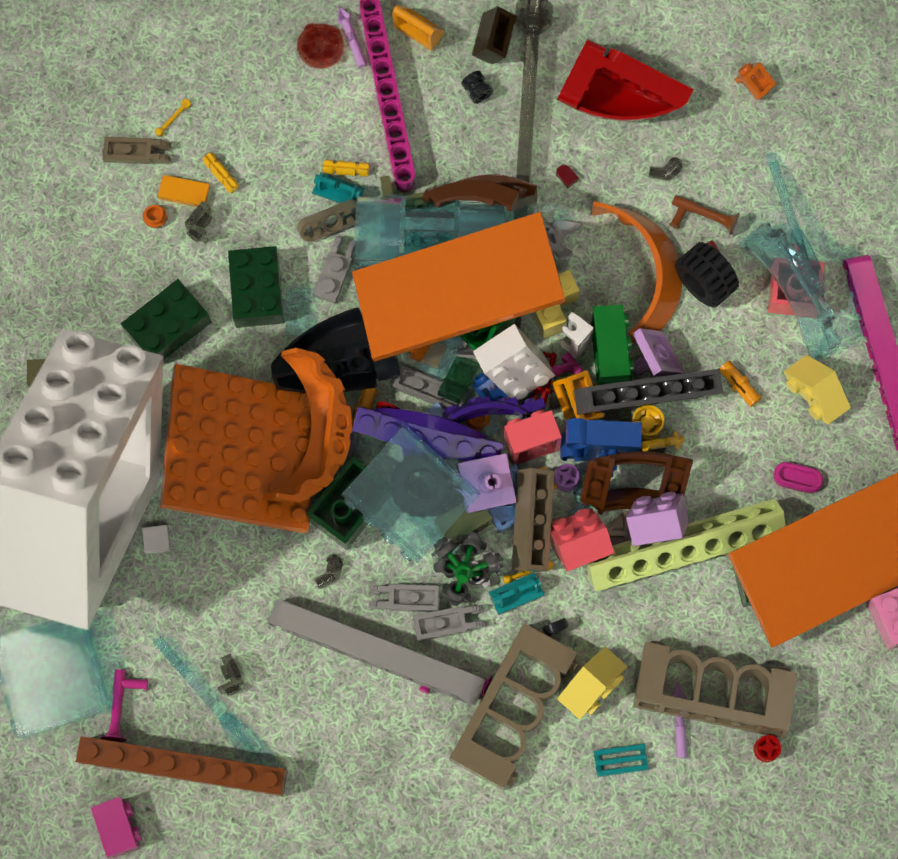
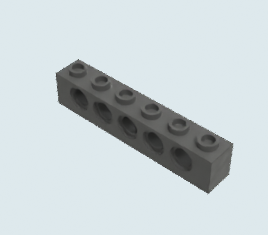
M720 369L584 387L574 390L577 415L707 397L723 393Z

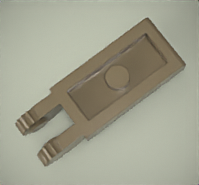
M105 137L103 161L109 163L151 164L152 162L154 164H169L170 157L168 155L152 154V149L171 150V142L152 140V138Z

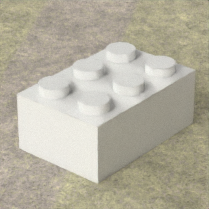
M515 324L473 351L484 374L510 398L523 399L528 393L539 386L545 385L555 376L545 355Z

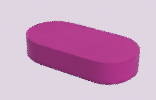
M782 462L776 466L773 472L776 484L784 488L813 494L819 491L823 485L822 474L814 468Z

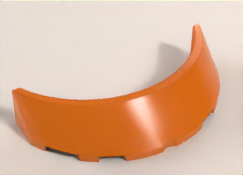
M594 201L591 211L592 216L612 213L618 217L623 225L635 226L647 241L655 261L657 278L654 297L644 317L628 333V336H631V343L637 341L632 333L640 328L660 331L668 323L677 308L682 290V281L675 267L678 254L662 229L644 215L624 207Z
M293 348L282 351L281 357L296 372L306 391L311 411L310 441L303 461L296 472L282 486L270 493L263 494V500L301 502L327 487L334 480L333 477L339 467L344 464L351 443V408L347 406L343 393L345 388L341 380L335 377L331 369L324 362L325 359L318 353Z

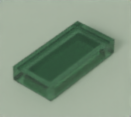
M457 356L437 395L460 404L480 364Z

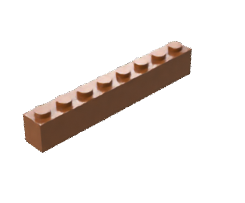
M83 736L80 737L76 762L83 765L281 797L284 796L288 773L286 769Z

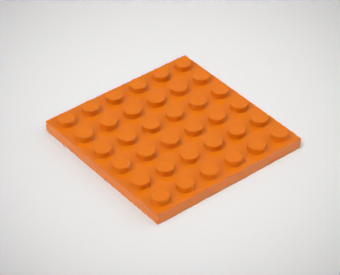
M176 363L173 366L160 508L307 533L309 531L310 518L307 517L306 513L310 509L311 497L301 502L263 500V494L276 490L292 477L306 454L311 435V411L307 394L280 390L274 383Z

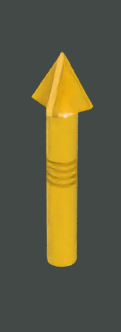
M673 431V436L643 441L641 449L649 451L675 446L676 450H678L684 441V437Z

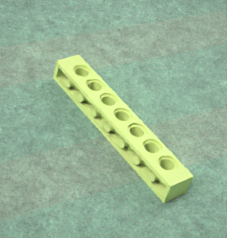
M771 499L689 523L683 538L637 546H633L632 540L612 545L614 554L586 564L589 580L595 591L606 590L612 586L630 583L643 577L654 576L671 569H679L688 564L703 562L712 557L727 555L786 526L784 511L776 499Z

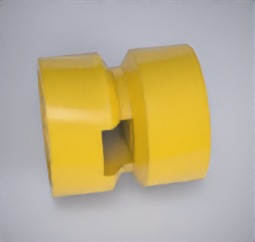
M643 405L637 408L631 422H641V439L647 441L660 437L665 421L661 410L652 405Z

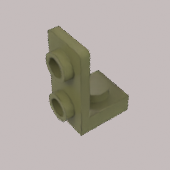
M390 175L380 177L386 212L400 213L405 208L411 207L424 209L429 204H433V202H427L422 199L424 192L398 196L396 183L391 184Z

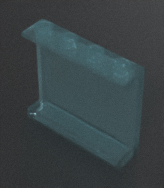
M404 425L341 495L345 497L344 502L351 509H358L364 515L362 518L371 527L376 526L383 532L381 535L388 543L392 545L395 543L401 548L400 553L410 562L414 560L418 563L481 493L407 425Z
M51 620L0 636V683L6 687L7 695H4V701L7 709L12 710L14 719L10 720V724L14 734H18L20 738L25 739L27 738L26 735L90 715L112 712L90 627L88 630Z

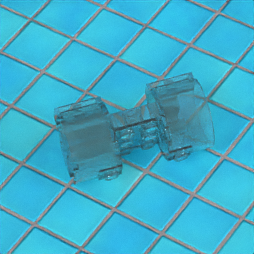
M399 194L382 197L358 196L355 215V270L503 224L504 206L498 204L492 206L473 200H455V212L447 210L425 212L422 209L407 211V196Z

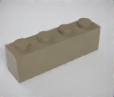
M538 468L517 470V503L515 504L512 570L524 572L549 571L554 470Z

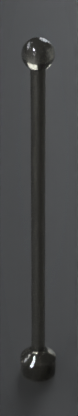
M519 0L516 3L515 25L526 34L516 178L529 183L531 176L539 36L552 26L553 5L547 0ZM529 205L514 210L513 220L528 216ZM520 316V317H517V318L515 319L514 323H513V324H515L520 330H521V316Z

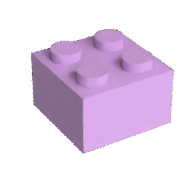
M667 492L657 498L643 496L636 499L626 517L633 546L683 538L689 524L683 493L675 494V492Z

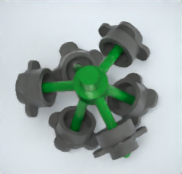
M468 533L466 536L459 535L457 541L461 543V551L466 554L464 561H461L459 555L452 554L457 548L452 542L455 539L454 536L450 539L443 537L434 544L435 551L431 555H438L439 560L433 565V570L436 573H444L447 578H452L455 575L457 581L451 582L448 587L442 588V594L448 598L452 606H458L462 602H469L471 600L468 587L464 583L468 581L471 585L482 584L483 587H489L492 582L490 574L496 572V575L500 576V568L504 567L503 558L499 553L495 554L493 548H489L490 553L483 555L484 563H479L478 561L470 563L471 556L478 555L481 549L485 550L487 547V543L483 542L477 533Z

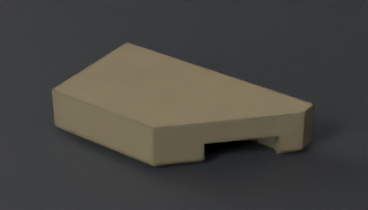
M624 511L607 528L612 545L630 540L626 519L628 511Z

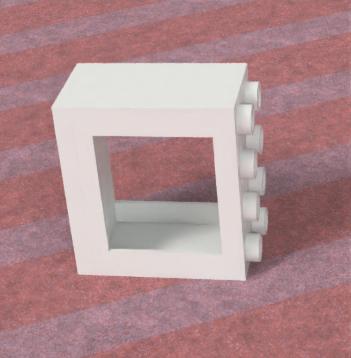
M67 329L61 331L0 440L1 606L85 630L89 629L160 480L162 355L144 351L137 346L122 345L92 337L88 333L81 331L74 332Z

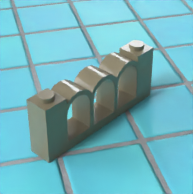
M524 623L449 760L503 791L506 786L512 787L518 776V773L514 772L517 765L513 763L517 762L524 754L527 744L525 733L535 730L541 723L544 713L542 702L553 698L558 692L561 677L565 678L567 673H574L579 663L575 659L578 652ZM520 654L547 668L552 673L555 684L550 691L536 693L507 678ZM503 685L530 699L535 704L538 715L532 723L520 725L490 709ZM486 716L518 735L521 746L516 754L510 757H503L472 741Z
M645 642L632 707L785 739L790 730L797 673L791 672L790 669L785 667L771 668L769 672L757 664H748L737 671L736 667L729 660L722 657H712L701 663L700 659L690 651L676 650L670 652V646H665L662 642ZM683 663L692 670L694 685L691 700L663 695L666 671L670 665ZM717 670L727 677L729 681L727 707L698 702L702 676L705 672ZM754 678L762 684L765 693L762 715L734 709L738 682L741 679Z

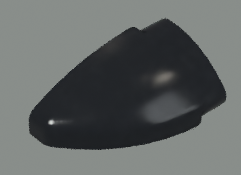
M360 308L344 311L316 324L298 336L283 350L299 348L318 353L325 359L324 362L331 369L335 377L341 380L345 388L343 392L377 387L376 379L383 381L400 376L396 355L376 362L372 359ZM281 352L271 364V373L275 386L284 391L306 393L296 372L281 357Z

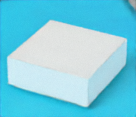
M167 525L142 528L145 554L170 551Z

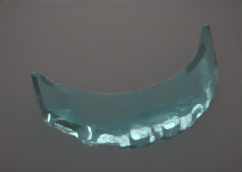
M770 222L763 223L741 240L739 245L754 254L771 273L795 314L806 343L808 355L818 361L837 351L841 344L840 336L833 328L835 320L833 309L824 298L825 290L818 276L796 243L790 244L786 233L781 228L775 230L771 227Z

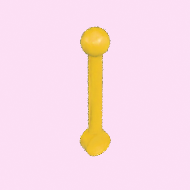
M188 99L182 100V106L162 127L156 128L155 134L158 137L163 136L164 130L184 109H188L191 106Z
M549 561V570H551L553 563ZM522 571L513 575L506 574L503 576V581L508 584L514 579L535 572Z

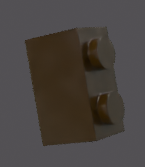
M498 6L482 13L472 56L489 64L505 59L516 15Z

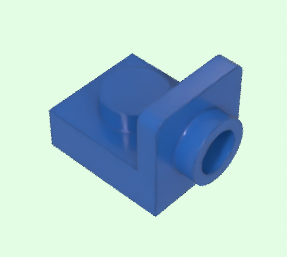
M484 372L478 374L471 384L473 390L482 398L489 396L490 400L497 401L503 397H508Z

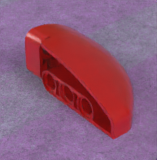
M587 39L557 98L558 101L593 117L613 121H639L656 118L681 109L687 104L694 89L616 49L611 48L608 54L603 56L606 47Z

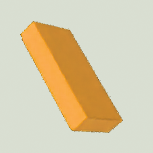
M163 175L157 197L159 200L205 209L210 184Z

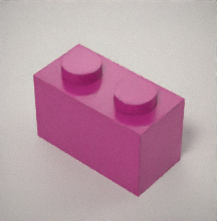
M118 797L91 807L107 858L113 859L140 848L139 841H142V836L138 826L133 827L130 817L134 816V812L129 801L125 802L122 797Z

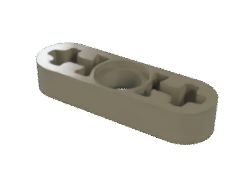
M350 199L301 219L297 225V231L304 241L312 242L361 222L365 216V209L358 200ZM352 208H355V209H356V210H355V213H356V214H354V215H351V209H352ZM343 212L345 219H342L339 213ZM329 216L337 217V221L333 225L325 224ZM319 221H320V224H321L322 227H323V228H321V229L319 228V225H318V223H317V222H319ZM308 226H311V227H312V228H311V231H312V232H310V233H307V228H306V227H308Z

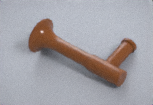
M675 195L672 205L678 207L669 225L679 229L686 211L722 224L728 229L730 236L738 222L740 213L738 212L733 216L724 215Z

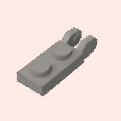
M337 235L333 243L332 250L328 253L313 292V297L334 304L338 300L357 246V241L351 240L348 244L346 255L338 254L343 243V237Z
M389 584V586L369 587V592L372 594H389V601L369 602V609L408 612L439 611L440 586Z
M483 605L464 608L460 606L414 615L413 621L417 642L485 628L487 626L485 620L466 623L464 616L483 612Z

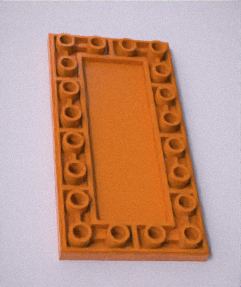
M541 212L352 271L374 362L566 302Z
M898 473L727 554L771 648L898 586Z

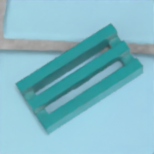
M645 744L593 751L597 777L649 770ZM640 751V755L613 758L606 760H600L599 757L604 755ZM642 761V765L603 771L601 769V766Z

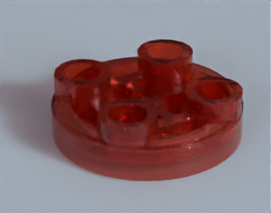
M310 23L305 26L304 31L298 38L297 50L299 57L306 65L316 69H325L333 66L340 60L344 52V42L338 28L327 24Z

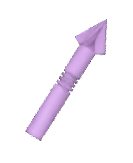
M339 6L338 24H341L358 68L365 67L367 64L350 22L351 14Z
M677 682L672 696L686 699L687 697L680 683ZM675 716L677 758H687L685 719Z

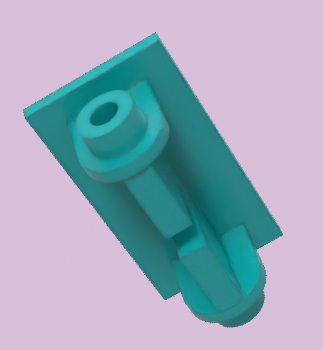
M321 172L320 175L317 174L315 176V187L312 194L337 203L350 199H356L360 202L365 188Z
M535 573L488 592L498 615L544 596L541 582Z

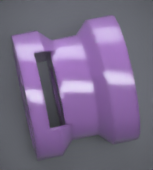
M562 464L557 468L554 483L560 491L571 492L577 487L580 477L578 469L571 464Z

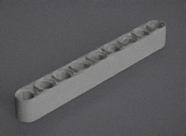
M277 599L267 624L274 628L279 626L284 632L471 705H476L485 683L484 679L283 600Z

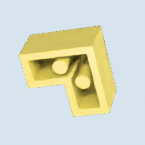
M570 270L559 274L566 302L532 313L543 339L561 332L563 326L566 327L567 321L560 307L578 300L579 289Z
M805 355L784 371L788 380L786 382L787 387L792 393L800 394L810 406L808 411L815 420H821L829 425L851 408L835 370L810 356Z
M604 646L581 668L557 700L578 719H581L586 713L592 715L601 705L598 702L600 697L605 699L624 680L625 677L622 673L628 666Z

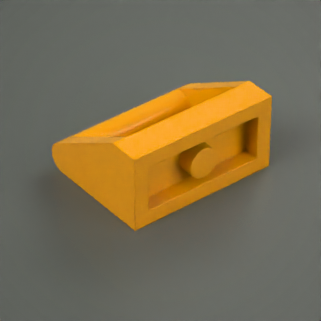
M395 6L393 10V27L432 51L445 34V30L407 6Z
M588 370L552 382L565 420L575 418V416L576 418L597 420L604 417L603 412L577 415L574 390L593 386Z

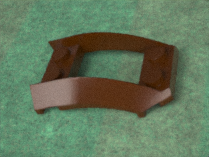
M486 174L465 178L453 183L444 182L441 185H434V187L425 190L422 199L427 202L436 203L435 207L438 208L461 200H473L492 206L498 204L506 207V210L511 212L536 203L538 195L537 185L510 176Z
M652 451L619 452L589 459L580 501L586 506L588 504L592 505L598 510V514L603 515L604 511L631 509L634 501L643 496L657 498L667 492L683 493L684 496L693 459ZM638 463L665 467L659 491L646 488H617L608 490L615 465Z

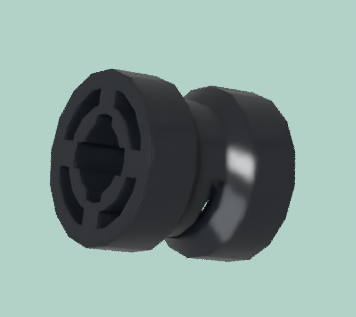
M481 71L470 73L461 82L463 88L469 91L470 99L474 104L484 101L493 93L491 86L484 82L485 77Z

